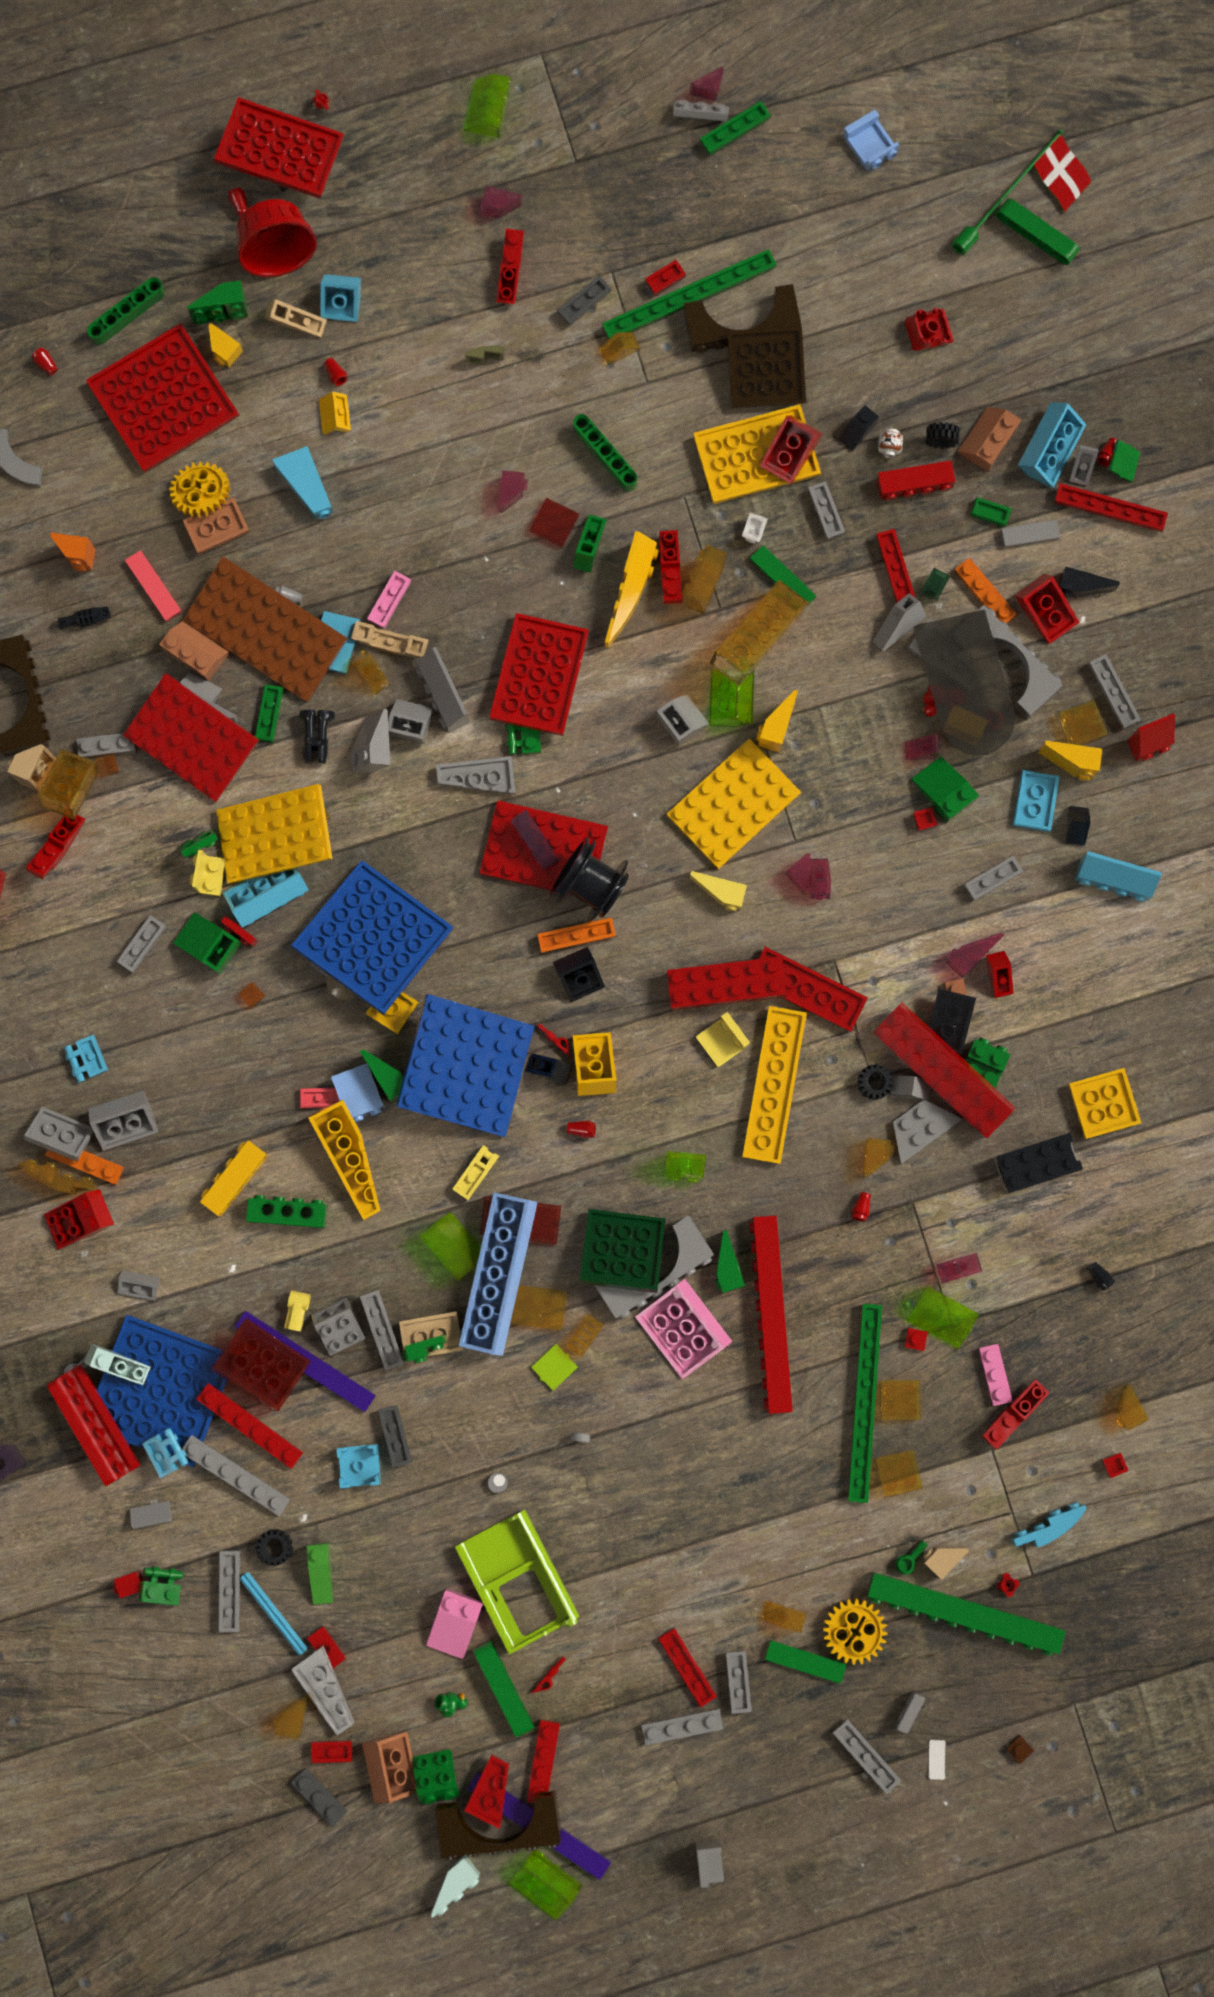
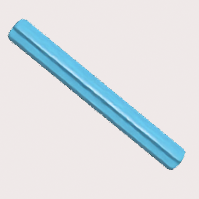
M247 1572L242 1575L240 1581L298 1655H302L307 1650L306 1645L250 1573Z

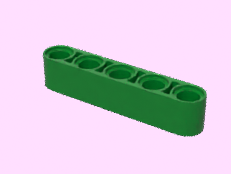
M1007 198L996 212V217L1002 223L1063 265H1069L1080 251L1079 246L1074 241L1011 198Z
M156 277L149 278L94 320L87 328V333L92 343L95 345L104 344L160 301L165 295L160 279ZM154 287H159L158 290L151 291ZM145 298L142 302H137L138 299ZM130 309L128 313H122L124 310ZM111 320H115L114 324L108 325ZM95 332H101L98 336H93Z
M584 414L577 415L573 420V429L578 438L623 490L627 492L635 490L637 487L636 472L588 416ZM579 423L586 424L584 428H579L577 425ZM594 436L597 437L598 440L592 442L589 440V438ZM603 450H607L610 452V454L604 456L601 454V452ZM619 464L622 467L616 470L612 466ZM626 478H632L634 481L632 483H626L624 480Z
M489 1640L474 1648V1655L516 1738L535 1729L492 1641Z

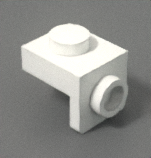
M750 512L742 533L745 541L754 544L756 541L760 542L768 518Z

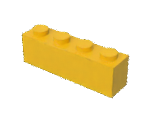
M249 1140L246 1143L243 1142L238 1147L237 1151L239 1153L235 1158L231 1157L225 1164L227 1168L222 1174L218 1173L213 1180V1186L210 1189L207 1188L201 1195L203 1199L200 1203L219 1217H222L269 1156Z

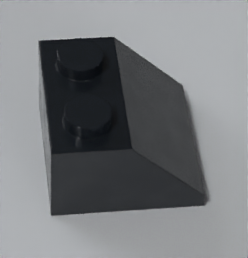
M588 947L553 962L570 1003L605 987Z

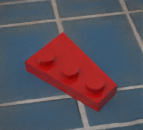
M491 1754L464 1810L498 1829L501 1828L509 1770L508 1762Z

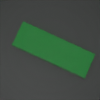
M264 685L255 737L259 741L274 743L284 691L283 687Z

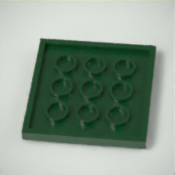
M589 1209L579 1283L657 1293L666 1218Z

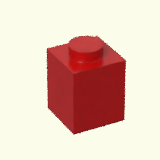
M138 1570L114 1579L113 1589L115 1594L119 1595V1598L140 1592L141 1581H143L141 1571Z

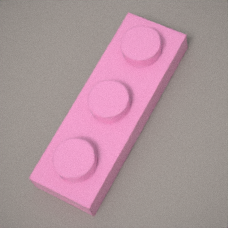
M394 571L367 620L385 629L408 589L411 579Z
M994 1344L978 1348L992 1406L1013 1402L999 1345Z

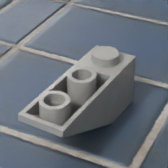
M908 594L896 603L873 639V644L882 651H885L927 616L920 601L911 594Z

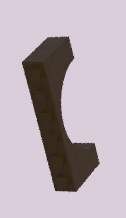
M789 284L775 287L774 307L769 316L759 325L746 330L802 326L794 285ZM702 300L684 303L683 311L692 352L702 353L712 348L717 350L723 349L725 346H728L727 332L744 331L729 329L715 322L707 313Z
M23 635L0 640V667L11 669L20 674L26 682L29 693L28 706L22 719L14 727L0 734V751L5 757L15 755L40 744L46 748L50 747L51 735L45 727L47 717L45 711L42 712L41 708L43 698L41 693L38 694L37 689L40 684L37 675L35 676L33 669H36V665L29 652L32 651L30 640H27Z
M556 1790L536 1792L534 1814L530 1822L517 1834L501 1839L485 1837L474 1831L463 1819L458 1802L437 1804L435 1814L441 1858L447 1857L448 1860H454L464 1855L471 1858L481 1853L495 1855L499 1853L498 1851L514 1853L518 1849L525 1848L528 1851H532L542 1846H546V1848L557 1847L562 1841V1831Z

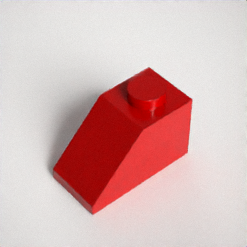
M1005 951L986 955L987 971L994 997L998 998L1014 994L1011 962Z

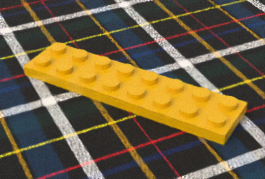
M773 1006L768 1008L743 1158L781 1164L806 1012Z

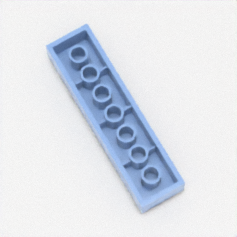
M493 1193L459 1342L460 1347L503 1356L538 1202Z

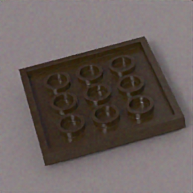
M802 326L727 332L732 408L806 403Z

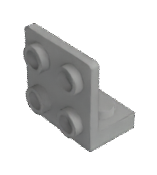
M347 1298L311 1314L314 1327L330 1355L365 1339Z

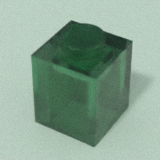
M933 568L921 592L924 593L926 598L938 601L950 576Z

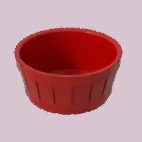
M269 199L258 202L246 209L237 222L236 234L238 238L237 251L239 262L243 269L252 275L278 277L289 274L305 265L312 258L313 253H315L317 247L316 236L311 226L302 216L300 209L290 201Z

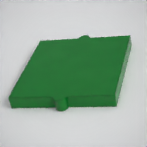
M1116 440L1108 470L1116 474L1118 478H1123L1132 483L1141 452L1131 447V444Z

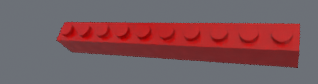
M777 1215L753 1217V1221L749 1222L750 1233H754V1241H751V1252L755 1253L756 1260L752 1261L753 1272H757V1280H754V1290L759 1295V1299L755 1300L756 1311H760V1319H757V1328L762 1333V1339H759V1350H763L760 1366L761 1370H765V1378H762V1389L766 1390L767 1398H763L764 1410H768V1414L793 1412Z

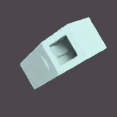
M92 1343L84 1360V1363L90 1367L141 1385L144 1384L150 1370L148 1365Z
M466 1855L449 1867L433 1907L432 1918L437 1914L441 1916L448 1909L447 1905L450 1902H457L464 1895L462 1892L466 1888L472 1889L479 1882L480 1872Z

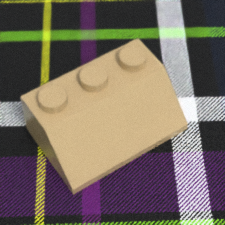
M40 744L15 754L14 758L10 759L7 772L21 785L41 793L57 759L44 745Z

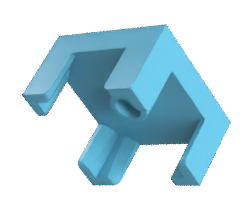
M378 1444L337 1448L341 1477L339 1478L340 1488L381 1484Z

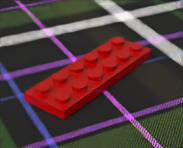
M764 947L759 959L782 956L787 997L782 999L849 1032L852 1031L868 997Z

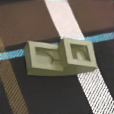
M483 346L466 351V363L484 365L485 358L504 360V346Z

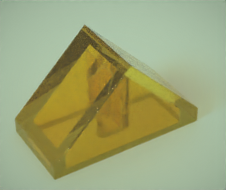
M633 332L616 333L600 348L608 365L641 350Z

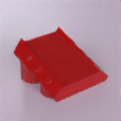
M933 308L929 312L917 310L912 316L906 317L904 326L907 328L912 350L919 351L953 343V336L944 308Z

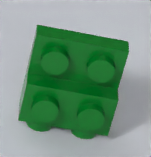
M979 1037V1040H973L965 1061L996 1088L1011 1054L1007 1053V1048L997 1045L995 1048L989 1045L990 1041Z
M441 1335L406 1345L405 1350L402 1351L405 1362L413 1361L414 1364L427 1361L426 1357L430 1356L429 1348H431V1351L444 1348L443 1344L447 1343L446 1336Z

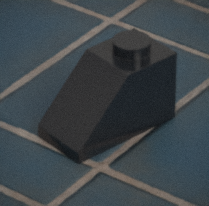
M864 405L850 421L839 440L853 451L877 425L879 416Z
M532 1053L526 1072L554 1082L567 1084L573 1066L558 1059Z

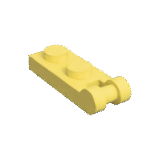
M484 1145L453 1187L455 1192L468 1201L500 1157L496 1153L492 1154L488 1151L489 1148ZM482 1157L489 1160L486 1165L480 1161Z

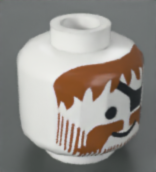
M886 429L879 435L878 451L884 454L885 458H894L895 455L902 452L903 436L898 430Z

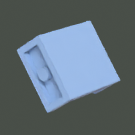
M876 110L845 127L843 138L866 171L878 168L887 159H893L897 155L899 148L898 142L893 143L878 121L879 114Z
M367 1063L331 1077L339 1100H344L355 1123L363 1120L365 1115L371 1114V1116L382 1113L381 1109L385 1108Z

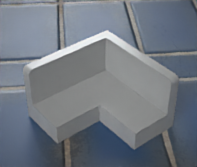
M719 1839L695 1842L701 1888L709 1887V1883L723 1882L724 1875Z

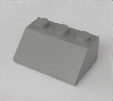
M144 1090L88 1109L90 1125L103 1151L158 1133L154 1115Z

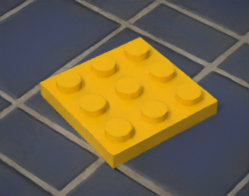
M1125 1068L1068 1084L1084 1139L1141 1124Z

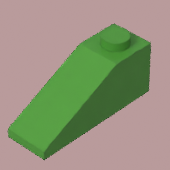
M329 1542L307 1545V1556L313 1604L333 1603Z

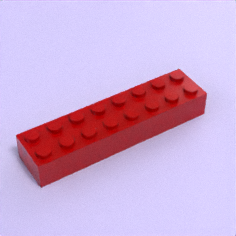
M903 1002L873 1032L986 1139L1014 1112L1016 1107Z

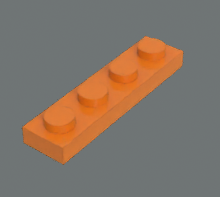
M970 558L955 568L954 572L979 602L987 608H991L1000 621H1004L1007 624L1017 616L1016 612Z
M611 917L539 933L537 936L541 953L614 938L616 933Z
M48 1149L45 1153V1156L115 1185L118 1184L124 1170L123 1166L83 1151L78 1161Z

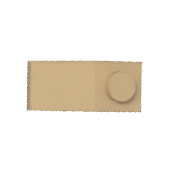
M965 1547L930 1548L923 1555L925 1559L922 1562L943 1580L969 1551Z

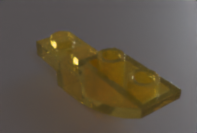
M26 1159V1162H19V1166L28 1175L52 1189L73 1195L77 1194L78 1188L97 1190L98 1183L93 1182V1178L82 1176L81 1180L74 1179V1175L63 1173L61 1176L62 1169L56 1168L57 1164L45 1162V1166L38 1165V1161Z

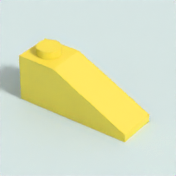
M691 871L690 879L718 903L726 906V910L733 912L741 910L747 885Z

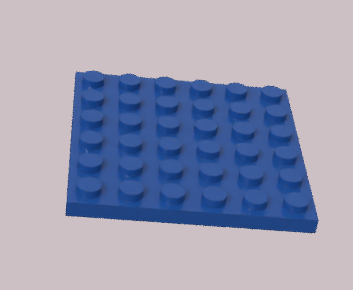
M362 860L294 941L291 948L382 1015H385L451 933L453 926Z
M426 994L396 1107L506 1137L534 1025Z
M126 1315L113 1352L148 1365L150 1370L143 1385L104 1372L97 1389L126 1441L145 1449L142 1443L158 1434H161L164 1440L167 1439L164 1431L171 1428L173 1434H176L178 1437L177 1442L181 1449L191 1435L204 1442L215 1413L196 1399L208 1383L223 1393L237 1355L136 1317ZM170 1444L167 1445L172 1456L175 1455ZM185 1456L188 1461L186 1465L195 1467L196 1462Z

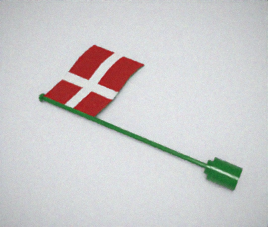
M1062 130L1057 131L1055 137L975 227L965 226L951 242V247L957 254L964 256L978 241L979 233L977 229L1032 167L1035 168L1042 183L1056 198L1063 213L1068 210L1092 182L1084 166L1070 151L1062 137Z

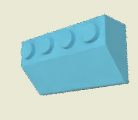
M1050 403L1018 463V466L1027 476L1051 488H1054L1086 427L1085 422L1068 403Z
M1087 851L1080 858L1075 880L1084 886H1090L1091 884L1098 886L1097 889L1108 892L1111 890L1115 891L1116 895L1122 897L1129 895L1134 897L1136 901L1145 902L1153 897L1162 872Z
M296 868L243 881L223 892L231 911L243 928L262 916L270 914L276 908L286 905L292 899L302 896L309 889Z

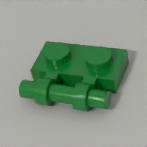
M511 724L505 725V731L508 733L506 745L509 748V755H516V748H522V755L541 753L540 731ZM515 731H521V740L517 741L515 739Z
M213 829L207 832L204 830L198 837L185 841V844L181 845L179 849L184 858L187 856L190 858L195 854L197 855L198 850L213 846L218 838Z
M158 1566L144 1567L143 1575L149 1576V1581H141L138 1602L178 1606L181 1585H174V1580L182 1579L183 1572L176 1571L175 1568H168L166 1570L160 1569ZM157 1578H166L165 1584L157 1583Z

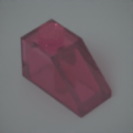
M486 186L481 202V214L488 218H501L522 206V195Z
M502 470L498 504L500 513H503L523 497L524 490L527 491L528 479H525L524 472Z
M809 859L811 899H830L831 876L828 859Z
M977 1253L936 1264L942 1283L982 1272Z

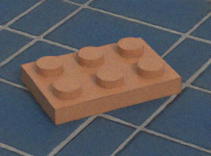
M234 497L227 500L226 504H220L221 510L215 508V514L210 511L208 512V517L202 513L200 518L195 514L193 518L190 516L183 520L198 555L250 533Z

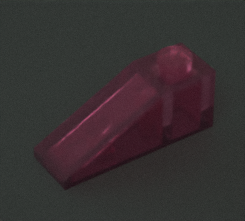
M1001 932L961 946L958 950L954 948L947 955L949 959L946 964L963 978L1004 934Z

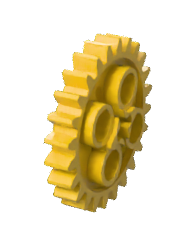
M200 461L198 466L193 462L191 468L185 465V471L179 469L180 476L174 475L175 481L170 482L172 487L169 488L173 505L177 507L179 512L183 511L184 515L189 513L191 518L197 514L198 518H200L202 513L206 517H208V512L210 511L215 514V508L221 510L220 504H226L225 498L230 497L228 492L231 491L228 477L225 472L223 473L221 467L217 468L216 464L210 466L209 462L203 466Z
M848 1598L847 1605L840 1601L839 1609L833 1606L834 1614L831 1612L827 1613L831 1617L830 1620L824 1619L828 1627H823V1631L828 1632V1634L824 1635L823 1638L830 1640L826 1646H833L830 1651L831 1654L838 1652L836 1658L839 1660L844 1656L845 1663L851 1659L852 1664L855 1665L856 1659H859V1662L863 1664V1658L865 1657L870 1662L871 1654L877 1657L876 1649L883 1650L879 1644L886 1643L882 1636L888 1635V1633L883 1631L882 1628H885L887 1624L880 1622L884 1619V1616H877L880 1610L877 1608L872 1611L873 1604L870 1603L866 1606V1600L864 1599L861 1604H859L857 1598H855L854 1603H851ZM850 1612L857 1614V1619L854 1622H848L847 1615ZM862 1616H865V1620L858 1627L859 1634L852 1636L851 1628L856 1629ZM868 1623L874 1626L871 1633L864 1632V1626ZM840 1629L846 1630V1637L843 1639L836 1637V1633ZM852 1636V1638H851V1640H850V1642H849V1645L846 1647V1646H845V1643H846V1642L849 1640V1638ZM857 1640L863 1642V1647L860 1650L853 1649V1643Z

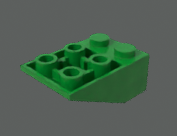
M241 281L221 283L187 306L193 324L203 325L211 321L224 322L227 319L241 320L244 317H248L246 295Z
M196 912L193 913L173 942L174 945L219 975H221L242 944L237 938Z

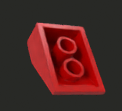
M786 415L759 466L792 484L813 453L823 433L792 415Z
M1041 575L1014 595L1024 613L1048 644H1051L1080 623L1056 580L1051 575Z
M1174 713L1139 727L1127 740L1136 762L1141 759L1145 762L1153 758V754L1159 752L1161 755L1171 750L1170 747L1175 743Z

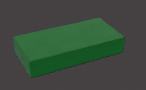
M976 497L970 516L1006 527L1012 508Z

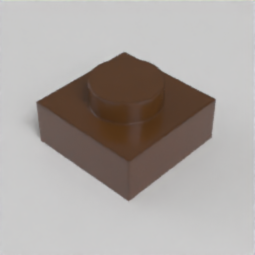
M1020 1734L1005 1748L1019 1764L1034 1752Z

